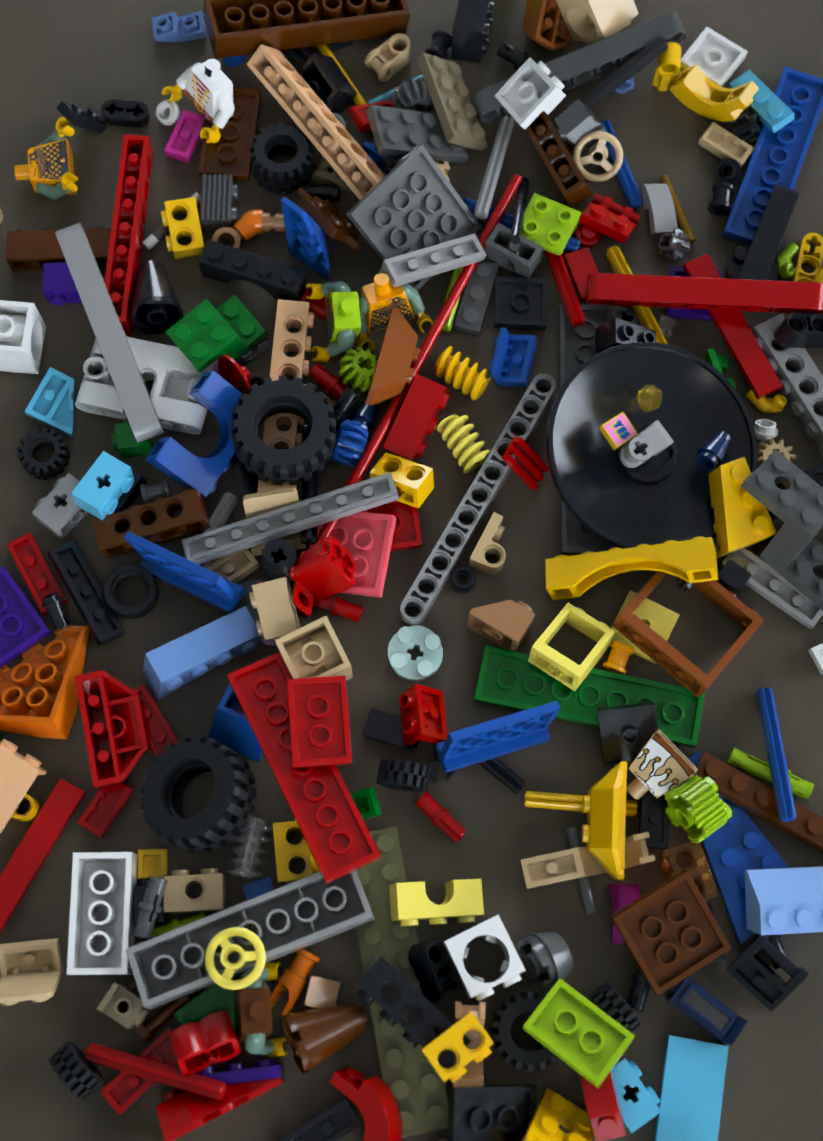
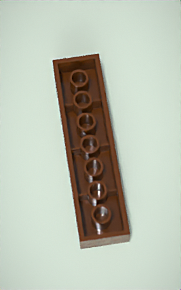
M204 0L203 19L214 58L219 59L254 54L260 45L280 51L406 34L410 12L406 0Z

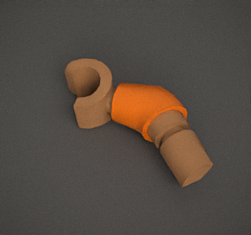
M263 209L247 211L234 224L233 228L222 227L216 230L212 241L221 244L225 241H230L234 243V248L241 250L240 241L246 242L257 234H263V231L270 232V229H275V232H285L283 213H275V216H271L270 212H263Z

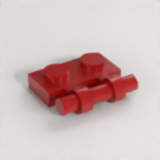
M596 194L592 202L589 203L581 214L579 222L625 244L633 233L635 226L638 225L642 215L633 212L634 209L629 206L623 207L613 202V199L608 196L604 198Z

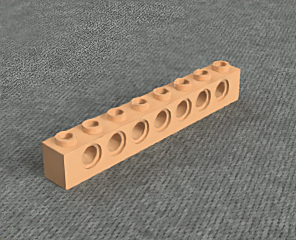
M260 45L247 63V66L359 200H361L385 177V174L278 49Z
M278 299L270 368L272 381L279 380V376H293L303 379V376H308L309 360H305L306 352H311L312 336H307L308 328H313L314 312H309V302ZM291 328H297L300 331L297 333H291L288 330ZM288 352H296L298 355L295 357H288L285 354ZM279 413L270 416L265 420L263 442L275 449H291L302 443V434L298 433V424L303 425L304 420L290 413ZM287 424L291 428L287 431H280L278 426ZM269 478L266 483L258 480L257 493L287 488L297 489V484L289 485V481H282V485L279 486L273 485V480Z

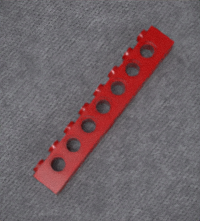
M124 134L104 282L125 335H131L132 322L130 311L137 271L141 260L154 151L149 136Z

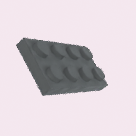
M370 105L366 111L380 155L404 157L417 145L422 144L434 161L463 164L468 159L465 147L447 142L437 113Z

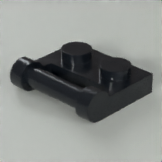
M759 934L726 969L771 1012L809 974L803 967L798 968L769 941L768 935ZM760 949L791 977L787 982L756 955Z

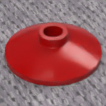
M226 354L221 355L218 358V368L221 377L242 394L246 393L249 395L251 375L248 369L243 365L240 366L230 356Z

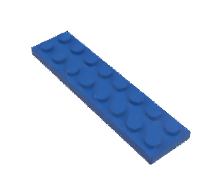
M786 66L780 77L775 95L794 112V120L774 134L763 124L764 130L760 132L722 235L748 245L752 243L775 184L794 190L823 109V79Z

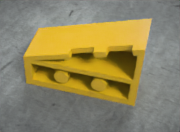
M745 457L720 465L708 474L711 507H714L715 516L713 528L717 537V545L720 547V550L716 553L717 558L761 542L777 533L767 508L741 487L743 482L752 474Z

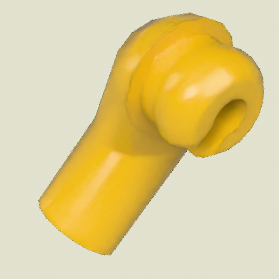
M752 390L746 394V397L763 413H779L783 411L784 406L787 404V399L782 394H777L774 398L763 397L758 400Z

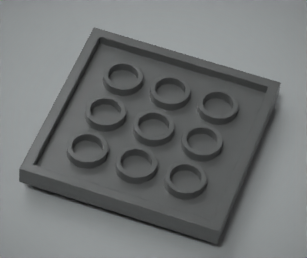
M422 144L417 145L346 214L382 261L475 234L482 227ZM432 276L407 284L418 291Z

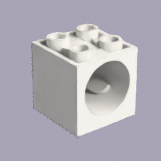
M0 300V371L28 374L39 373L46 325L34 303Z
M499 915L443 942L468 998L475 996L476 1000L480 1001L495 993L492 987L502 983L503 987H508L522 980L520 973L526 971ZM484 937L485 941L492 944L497 942L504 952L505 960H503L499 970L502 974L493 982L484 983V978L475 975L471 977L464 967L463 958L466 959L469 948L466 946L476 938Z

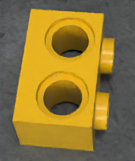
M195 197L164 201L166 210L161 211L163 226H169L170 235L165 236L168 252L173 251L175 259L201 255L204 249V242ZM177 212H183L187 215L183 220H176L173 216ZM181 237H189L192 240L190 244L185 246L178 243Z
M387 452L369 472L370 478L391 472L399 496V500L396 501L418 509L434 489L433 468Z
M296 821L273 823L279 884L293 883L319 872L304 837L296 845L290 844L287 840L288 834L292 830H300ZM298 858L303 859L306 862L305 870L300 874L292 873L290 870L292 861Z
M469 1012L421 1050L444 1082L450 1079L453 1083L467 1072L464 1066L474 1059L479 1063L491 1054L492 1051L489 1047L494 1042L474 1014ZM469 1030L477 1031L480 1036L479 1045L473 1049L467 1048L463 1043V1036ZM445 1049L452 1050L456 1057L455 1063L449 1068H444L438 1063V1055Z

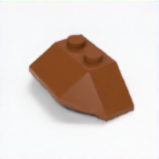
M527 0L521 29L532 40L550 51L569 47L572 42V36L556 0Z
M394 307L386 326L365 402L367 405L381 404L401 394L405 383L410 384L415 369L411 368V363L416 364L420 348H416L418 336L401 312Z

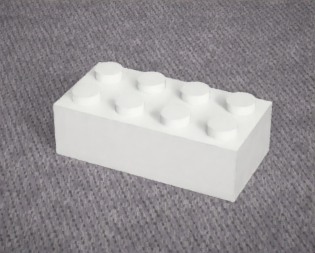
M133 852L73 853L67 975H133L125 949L135 945V935H132L135 929L134 886H137V854Z

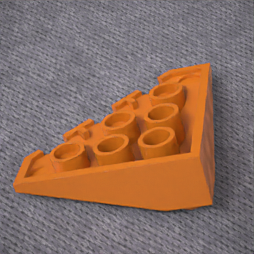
M66 626L55 631L57 637L44 646L40 642L21 654L24 658L22 662L11 669L7 665L0 669V730L43 739H68L77 712L79 699L75 676L83 674L90 631L87 626Z

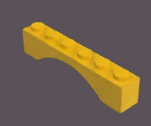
M699 536L685 541L669 540L663 544H640L633 548H611L603 552L587 551L580 555H558L554 558L545 559L546 590L552 601L578 598L602 580L630 571L652 570L665 572L677 576L688 583L718 580L716 549L712 537Z

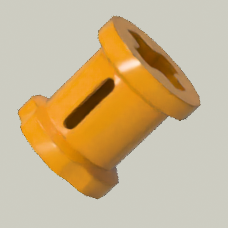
M612 641L610 644L611 652L607 662H603L602 668L606 671L625 675L627 672L625 670L629 656L634 654L635 649L626 643Z

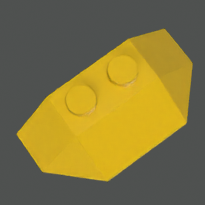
M623 761L616 764L588 790V796L584 795L582 801V811L587 813V825H582L581 840L586 842V850L613 880H624L627 762Z

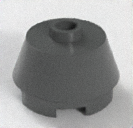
M556 932L528 933L524 939L517 943L516 950L522 951L524 960L522 964L526 970L523 974L531 986L539 985L540 992L547 989L551 990L559 978L564 980L573 970V959L569 947Z

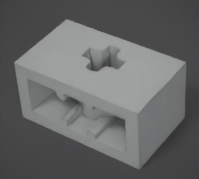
M70 473L56 481L53 490L46 498L43 497L36 503L32 512L38 522L60 540H63L88 513L74 503L71 493L80 481Z

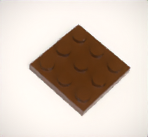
M682 870L610 916L650 988L657 996L731 949L730 944L687 870Z

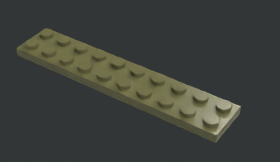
M397 826L370 831L369 833L381 856L379 859L357 869L375 918L356 927L364 975L382 956L424 996L420 983L408 960L410 948L418 943L415 926L401 927V921L391 922L389 885L407 882ZM391 984L385 985L380 992L382 1000L387 1003L394 1002L398 997L397 988ZM374 1001L370 1006L382 1078L398 1104L402 1119V1138L447 1129L449 1103L445 1082L432 1064L424 1057L425 1054L421 1050L423 1047L420 1044L416 1048L413 1047L402 1036L406 1030L398 1023L392 1027L380 1015L383 1009ZM414 1005L407 1006L403 1011L404 1021L409 1024L416 1023L420 1019L419 1009ZM430 1027L425 1033L427 1043L436 1038L434 1027Z

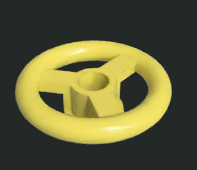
M231 927L219 932L210 941L205 954V966L210 978L217 985L229 990H239L253 984L261 975L266 961L265 948L260 938L254 932L242 927ZM233 936L243 937L252 943L256 951L245 952L239 945L231 944L228 938ZM219 944L223 948L220 960L222 965L226 967L222 976L214 964V955ZM238 952V962L231 963L230 955ZM256 961L253 971L247 977L240 980H231L235 970L241 968L245 962Z

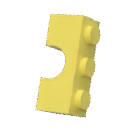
M463 879L446 882L445 899L440 905L434 904L428 899L425 881L389 885L391 922L401 921V927L419 925L418 920L429 919V925L447 924V918H457V923L475 922L476 916L484 915L481 879Z

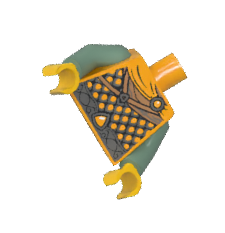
M60 117L57 120L56 130L47 139L27 151L28 164L14 166L17 181L30 180L35 193L53 200H58L64 195H74L78 189L75 181H78L79 178L74 173L73 152L68 139H65L66 136L71 137L74 135V128L69 126L71 123L65 117Z
M385 273L377 274L374 277L373 283L364 285L361 288V297L359 298L361 330L356 341V347L361 346L363 349V344L368 342L370 350H374L375 344L367 337L366 332L372 334L386 329L393 307L397 308L407 321L415 319L414 315L417 314V326L421 332L425 333L422 328V324L425 321H429L432 327L434 322L429 315L424 313L426 308L418 291L409 284L393 287L389 276Z

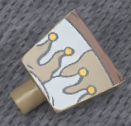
M659 729L653 734L630 765L629 770L636 778L626 789L636 800L640 799L648 790L656 798H659L693 776L698 769Z

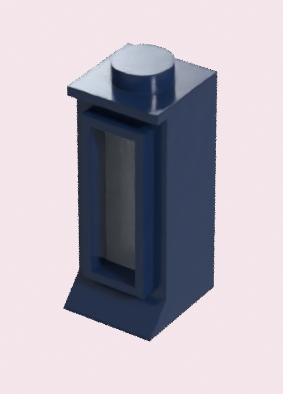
M690 976L666 990L670 993L666 1001L725 1046H731L748 1022L692 980Z

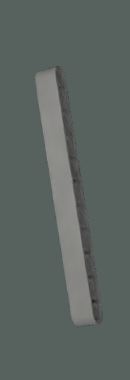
M539 374L532 380L400 606V617L406 626H419L424 621L448 580L450 573L455 568L512 470L498 454L501 451H506L515 435L511 431L514 429L521 430L524 435L517 437H522L527 443L551 403L556 384L550 375ZM544 387L549 392L541 393L536 388ZM532 408L536 413L527 414L524 409ZM512 453L511 456L517 461V457ZM487 473H495L499 478L490 480L485 475ZM480 494L483 495L486 500L483 502H476L473 500L472 497L474 495ZM467 516L473 522L469 525H464L459 519ZM456 539L460 545L452 548L446 544V541ZM437 561H441L447 567L444 570L438 571L432 565ZM423 584H429L434 590L429 594H425L419 590V587ZM409 607H416L419 609L420 614L416 617H410L405 611Z

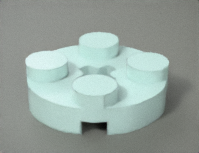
M417 625L405 626L399 629L390 640L388 660L394 672L400 678L411 682H419L434 675L441 666L443 659L441 640L430 629ZM419 647L423 656H418L416 660H412L411 654L407 653L408 650Z

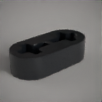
M109 99L101 107L105 122L112 126L140 128L146 126L150 120L148 107L140 101ZM113 110H117L116 112H114V115L109 114L112 113ZM137 112H142L139 114V117H134V115H137Z

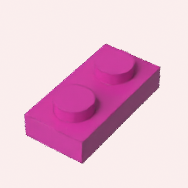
M183 109L165 147V155L189 163L201 138L200 131L206 125L205 116Z

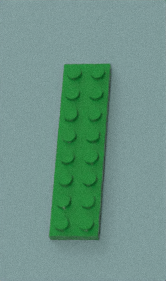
M485 645L474 697L476 702L524 711L557 701L560 710L555 716L556 719L598 728L600 726L597 708L655 702L658 730L660 729L673 744L692 748L697 746L705 692L698 698L686 687L593 668L577 690L573 691L528 662L529 654Z

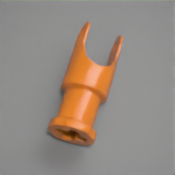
M305 949L296 951L297 954L290 967L283 971L270 996L272 1001L271 1008H273L280 995L288 989L289 999L282 1012V1016L292 1012L308 983L306 978L314 963H318L320 960L319 957Z

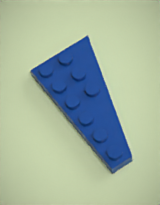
M698 751L688 759L696 766L701 754ZM719 795L722 802H725L731 808L732 816L727 820L726 824L702 841V847L717 888L722 895L726 906V913L731 920L739 945L754 934V932L747 930L745 870L789 867L745 810Z

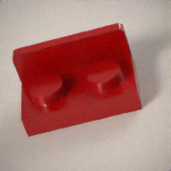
M415 684L402 693L399 697L404 745L411 746L418 740L433 744L446 741L448 733L443 691Z

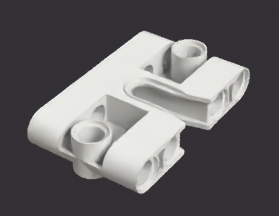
M126 337L144 383L154 381L150 398L162 428L194 435L201 434L207 408L189 395L203 372L215 371L218 374V359L199 373L178 347ZM95 338L90 357L83 364L85 375L81 382L75 406L87 413L127 420L119 395ZM102 370L100 374L92 375L95 371Z

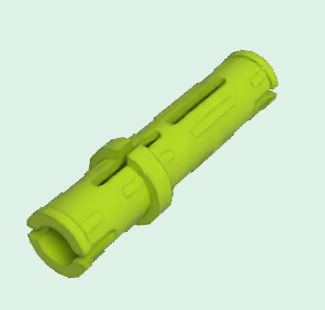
M736 747L733 748L727 764L773 784L769 763L749 755ZM788 769L792 793L804 800H808L814 788V783L791 774V770Z

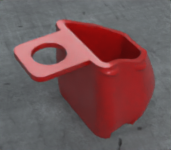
M334 536L324 537L307 551H303L297 564L290 569L289 574L294 581L292 602L305 616L312 614L313 599L321 600L322 598L346 591L356 584L354 572L357 569L349 550L342 546L340 541ZM299 592L306 598V607L299 600Z

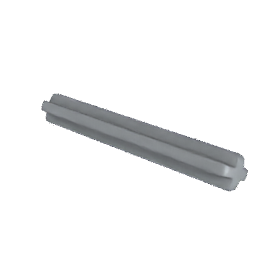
M506 115L501 117L475 207L474 216L477 219L485 220L488 217L513 129V117Z

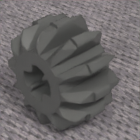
M411 77L407 82L402 81V85L395 87V92L391 95L394 108L422 112L432 110L433 102L427 85L421 77L416 80Z

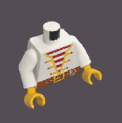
M208 59L204 63H195L176 80L177 84L175 86H166L162 89V95L172 94L168 102L179 101L182 97L181 90L183 89L184 95L213 125L211 128L204 127L200 131L201 138H208L206 143H217L220 140L219 129L224 128L229 118L233 116L235 109L233 103V84L220 70V62L215 59Z

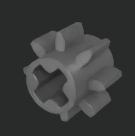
M674 228L672 233L666 231L659 239L658 245L661 249L659 254L671 262H675L677 257L683 259L690 250V242L688 241L690 236L677 228Z

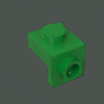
M368 787L350 793L363 821L382 815L375 787Z

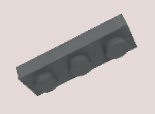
M486 260L477 263L466 284L454 324V330L479 336L499 264Z

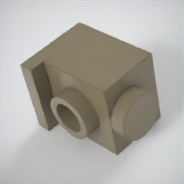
M117 982L112 984L97 1007V1010L105 1013L127 1029H132L134 1025L139 1027L148 1014V1010L143 1006L141 997ZM123 1001H126L129 1005L126 1013H121L119 1010V1005Z

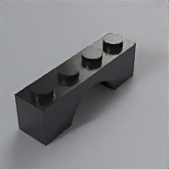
M207 240L198 261L203 277L225 284L230 280L247 281L263 288L276 300L299 301L306 289L307 279L304 269L215 241Z

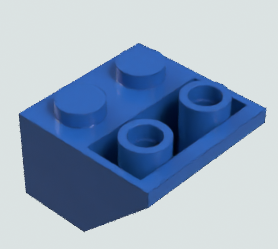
M229 684L217 707L208 739L213 738L236 753L259 763L263 752Z

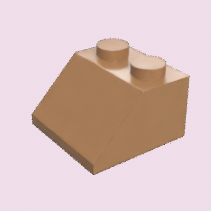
M506 600L472 608L469 612L467 627L501 648L516 652L532 626L535 613L531 612L532 608L522 601L516 603L513 600Z

